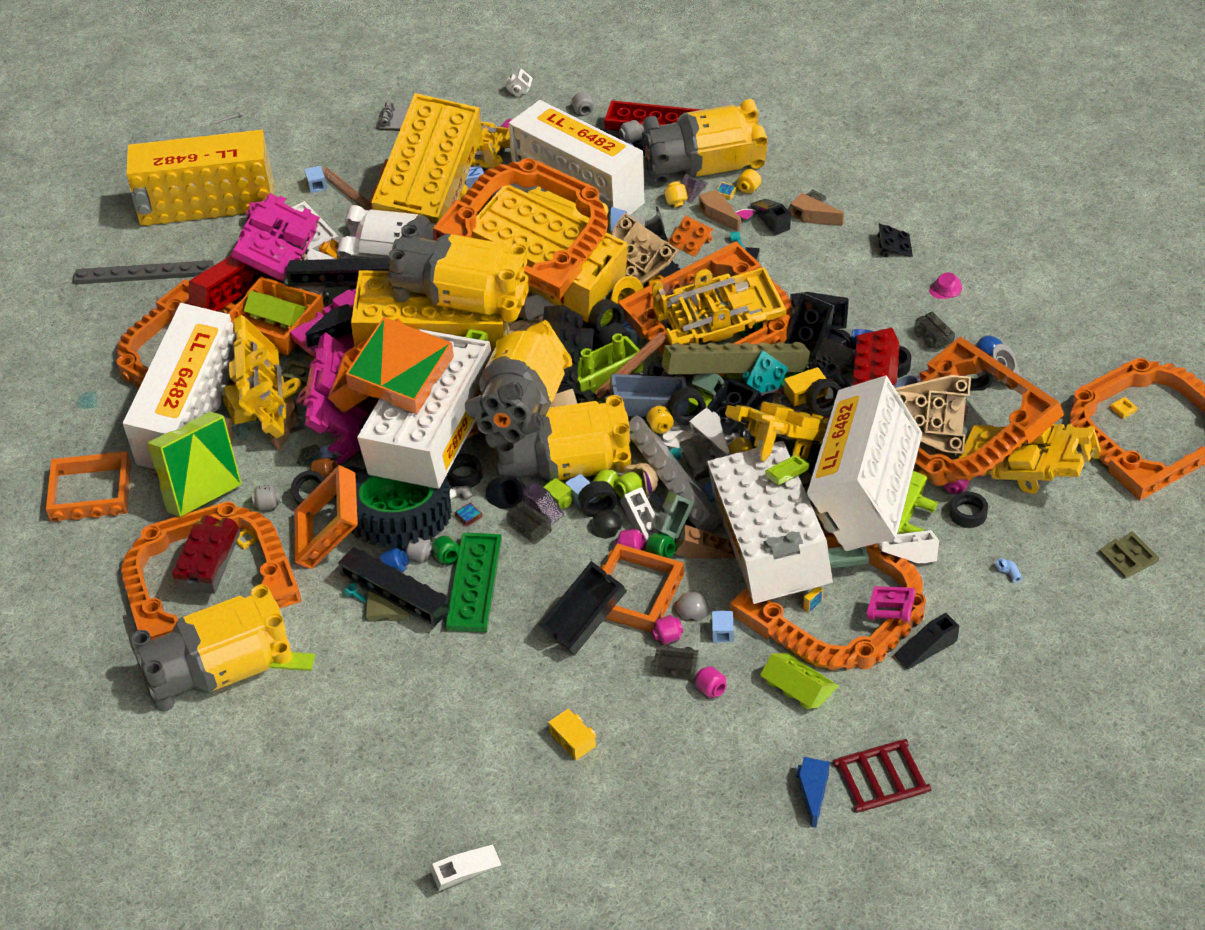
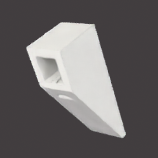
M489 845L456 854L433 863L430 871L438 890L441 891L499 867L501 863L494 846Z

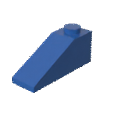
M804 757L802 765L798 764L796 778H799V787L811 825L817 828L829 776L830 762Z

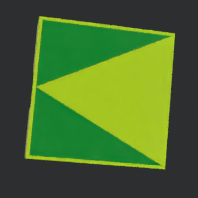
M210 411L188 422L180 429L170 431L147 442L154 468L159 477L160 490L168 513L181 517L242 485L223 415Z

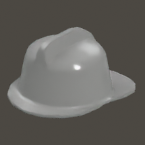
M1005 344L996 345L993 354L990 356L1020 375L1012 349Z

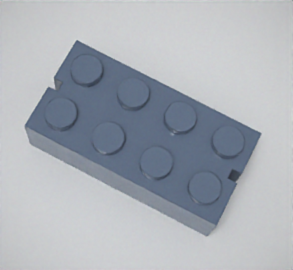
M611 374L608 393L609 396L617 395L623 399L628 416L638 415L639 417H647L650 409L655 406H665L669 410L668 406L671 396L677 390L687 388L685 377ZM689 398L679 403L677 407L679 414L687 415Z

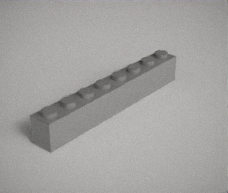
M635 415L629 421L630 438L668 490L694 502L688 517L696 528L712 533L723 521L658 434L652 431L647 421Z

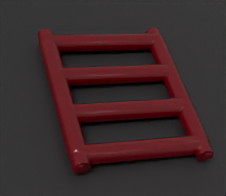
M907 739L832 760L833 765L839 768L856 804L854 805L856 813L925 794L932 790L930 784L925 783L907 747L909 746ZM900 751L917 785L916 787L905 790L887 754L888 752ZM879 755L896 793L884 795L867 758ZM859 761L876 799L864 802L847 764Z

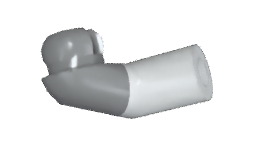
M455 486L451 488L450 499L461 494L463 499L470 498L472 496L471 488L469 486Z

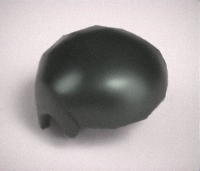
M608 509L599 511L592 520L593 534L604 539L615 537L618 530H621V516L615 511Z

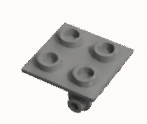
M388 100L385 102V108L382 110L377 129L400 130L408 109L395 108L393 101Z

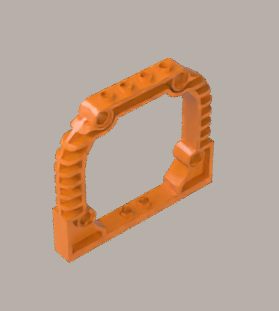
M525 158L520 162H510L507 166L504 164L496 165L494 169L486 170L473 183L472 187L467 190L461 200H456L433 227V240L437 241L439 237L445 234L472 238L471 231L476 228V214L493 193L501 187L512 183L523 187L539 186L575 203L578 212L589 217L588 224L566 251H556L553 254V259L535 263L532 268L526 265L524 274L528 276L529 286L560 300L582 271V265L598 247L607 232L608 218L604 206L599 200L598 189L531 158Z
M735 241L659 281L663 284L666 296L673 293L674 289L692 284L694 276L701 270H709L716 277L724 274H729L730 277L760 269L761 264ZM773 279L771 280L786 308V315L769 321L764 320L763 328L733 344H759L762 342L776 344L786 341L787 328L792 318V304L786 292L778 284L774 283ZM653 284L618 302L624 310V320L642 339L646 338L648 342L660 332L665 335L666 330L662 325V321L658 322L652 307ZM667 340L656 349L661 356L664 354L665 345H669ZM715 373V374H718V375L722 376V375H724V374H726V373Z
M184 279L156 302V309H151L148 315L142 316L141 321H136L133 327H129L127 332L121 335V339L117 344V365L120 375L126 382L135 384L138 389L149 368L141 363L137 351L146 341L172 321L180 303L188 304L189 280ZM230 303L218 312L228 314L235 305ZM229 380L227 386L235 385L236 383Z
M960 336L927 363L929 369L922 371L918 377L922 380L921 382L949 375L965 376L978 374L984 369L993 375L998 382L1002 381L1010 390L1014 389L1022 395L1020 409L1010 414V424L969 456L951 460L943 454L929 455L919 447L913 471L925 475L927 480L936 486H942L947 482L957 483L956 480L961 479L970 481L972 477L976 476L982 477L988 470L992 471L996 464H1001L1006 456H1010L1013 453L1014 449H1019L1024 441L1030 444L1063 417L1064 413L1060 402Z
M1136 358L1128 363H1124L1119 368L1111 370L1100 378H1096L1092 382L1079 387L1074 393L1070 414V424L1075 426V428L1095 426V432L1101 449L1099 455L1101 463L1104 466L1107 465L1109 467L1108 473L1140 501L1205 465V446L1199 447L1195 452L1185 455L1181 460L1168 467L1162 462L1144 460L1140 453L1136 451L1123 450L1090 419L1096 413L1097 406L1102 401L1131 386L1146 387L1153 383L1172 387L1205 413V385L1201 379H1197L1192 372H1186V369L1183 367L1176 368L1171 363L1159 365L1158 361L1149 362L1144 358Z
M228 501L144 527L141 531V537L133 543V548L127 551L121 567L123 582L137 630L148 631L151 639L173 631L178 617L165 612L161 600L150 598L144 580V567L151 556L164 552L170 543L188 538L195 522L200 521L204 515H210L217 520L231 518L236 522L239 529H247L254 533L266 561L260 567L261 585H265L270 589L279 609L302 602L292 569L272 522L259 512H250L248 508L237 507L235 503Z
M822 529L828 548L843 547L838 543L836 536L832 532L825 533ZM876 543L865 546L869 556V564L892 577L901 587L915 589L916 594L909 622H904L902 619H887L870 637H857L847 646L829 645L816 639L784 618L783 607L778 603H772L771 599L753 604L748 588H745L730 602V611H733V617L767 640L772 638L777 644H781L786 650L792 651L794 655L801 657L806 663H811L817 668L824 667L835 671L837 668L846 667V670L857 666L860 669H869L877 662H882L890 649H895L899 640L903 636L907 637L915 624L921 623L924 618L926 598L923 595L922 577L916 567L905 558L881 551Z

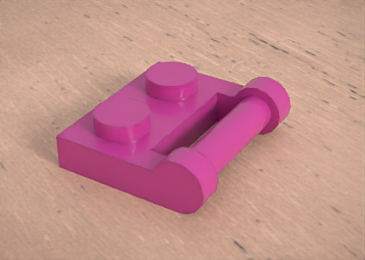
M874 586L867 610L868 620L887 618L902 619L904 622H909L916 594L915 589ZM877 607L902 608L903 610H877Z

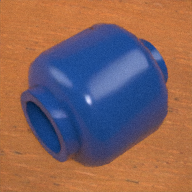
M398 548L385 551L379 557L385 564L397 568L401 573L405 572L409 564L406 553Z

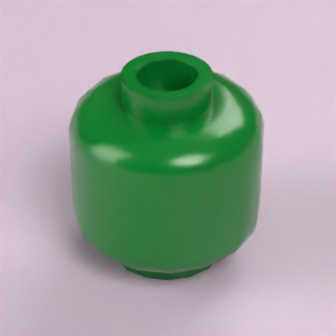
M654 533L646 541V551L666 558H671L675 553L676 545L673 538L669 535Z
M440 536L432 543L431 553L441 564L449 565L457 560L460 547L449 536Z

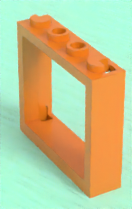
M128 452L51 459L46 512L49 520L60 522L68 519L99 518L106 515L117 516V514L127 513L131 470ZM120 470L118 498L56 504L59 476Z
M338 465L294 510L295 563L313 569L358 526L355 472ZM336 495L337 516L313 539V517Z
M617 543L614 550L609 552L606 565L603 564L601 567L607 574L612 575L617 563L622 559L663 571L670 575L649 615L615 606L605 619L652 633L651 630L654 629V622L657 619L663 618L684 576V563Z

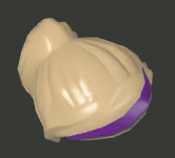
M639 463L624 467V474L634 472L642 478L643 491L646 497L655 491L658 485V475L650 464Z

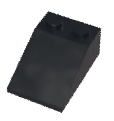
M802 292L835 306L831 328L836 330L847 328L848 298ZM801 293L790 294L792 317Z
M801 293L787 331V339L784 343L793 344L794 342H800L810 351V356L815 358L822 357L829 341L835 306Z
M726 379L707 406L711 412H716L719 415L723 433L731 436L740 428L738 421L730 419L725 415L727 405L748 407L755 399L760 397V391L733 379Z

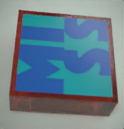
M471 502L455 512V516L467 527L483 517L482 512Z

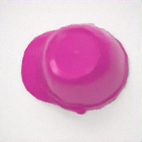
M946 272L936 279L930 287L929 293L938 299L957 297L962 291V284L954 273Z

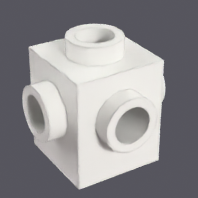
M519 69L515 74L512 73L507 78L506 89L511 94L519 97L528 92L533 78L524 70Z

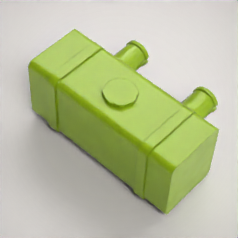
M614 334L612 336L613 342L595 351H591L588 348L583 349L580 361L578 362V379L574 388L582 392L591 390L595 393L611 378V374H615L640 349L627 336L622 334ZM643 362L639 366H637L631 373L642 372Z
M915 471L912 473L897 534L925 531V529L910 524L909 520L916 507L934 514L939 503L922 496L927 477Z

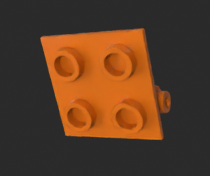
M685 215L668 243L692 256H696L704 243L712 241L711 232L713 228Z

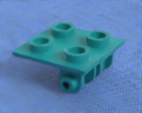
M761 350L752 371H745L743 378L750 387L759 390L760 393H764L780 387L788 367Z

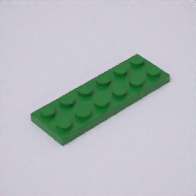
M462 533L449 605L450 611L448 612L446 622L447 631L487 632L502 534Z

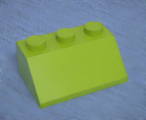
M249 291L244 311L250 313L249 317L259 320L260 317L266 318L265 322L271 324L279 322L281 323L280 327L288 328L294 325L307 308L267 294Z
M771 653L760 676L766 679L765 682L768 685L779 687L783 690L782 693L785 696L796 698L800 701L799 704L806 709L819 708L839 687L838 684L790 653Z

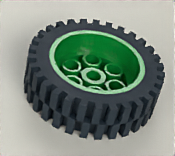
M366 468L363 469V474L360 472L355 474L358 526L351 533H354L356 538L361 537L363 542L366 543L370 540L371 545H376L379 542L380 547H386L387 544H391V547H397V544L402 543V547L408 546L410 539H412L413 544L419 542L418 537H421L423 540H429L428 535L435 537L437 531L442 532L444 526L448 525L452 510L447 477H445L440 488L437 489L368 475Z

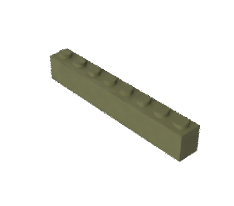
M764 342L759 344L725 343V345L708 343L707 345L696 343L681 345L675 343L665 345L661 366L667 374L744 373L745 371H752L761 350H763L788 367L787 372H805L810 351L800 342H794L793 344L782 342L776 344Z

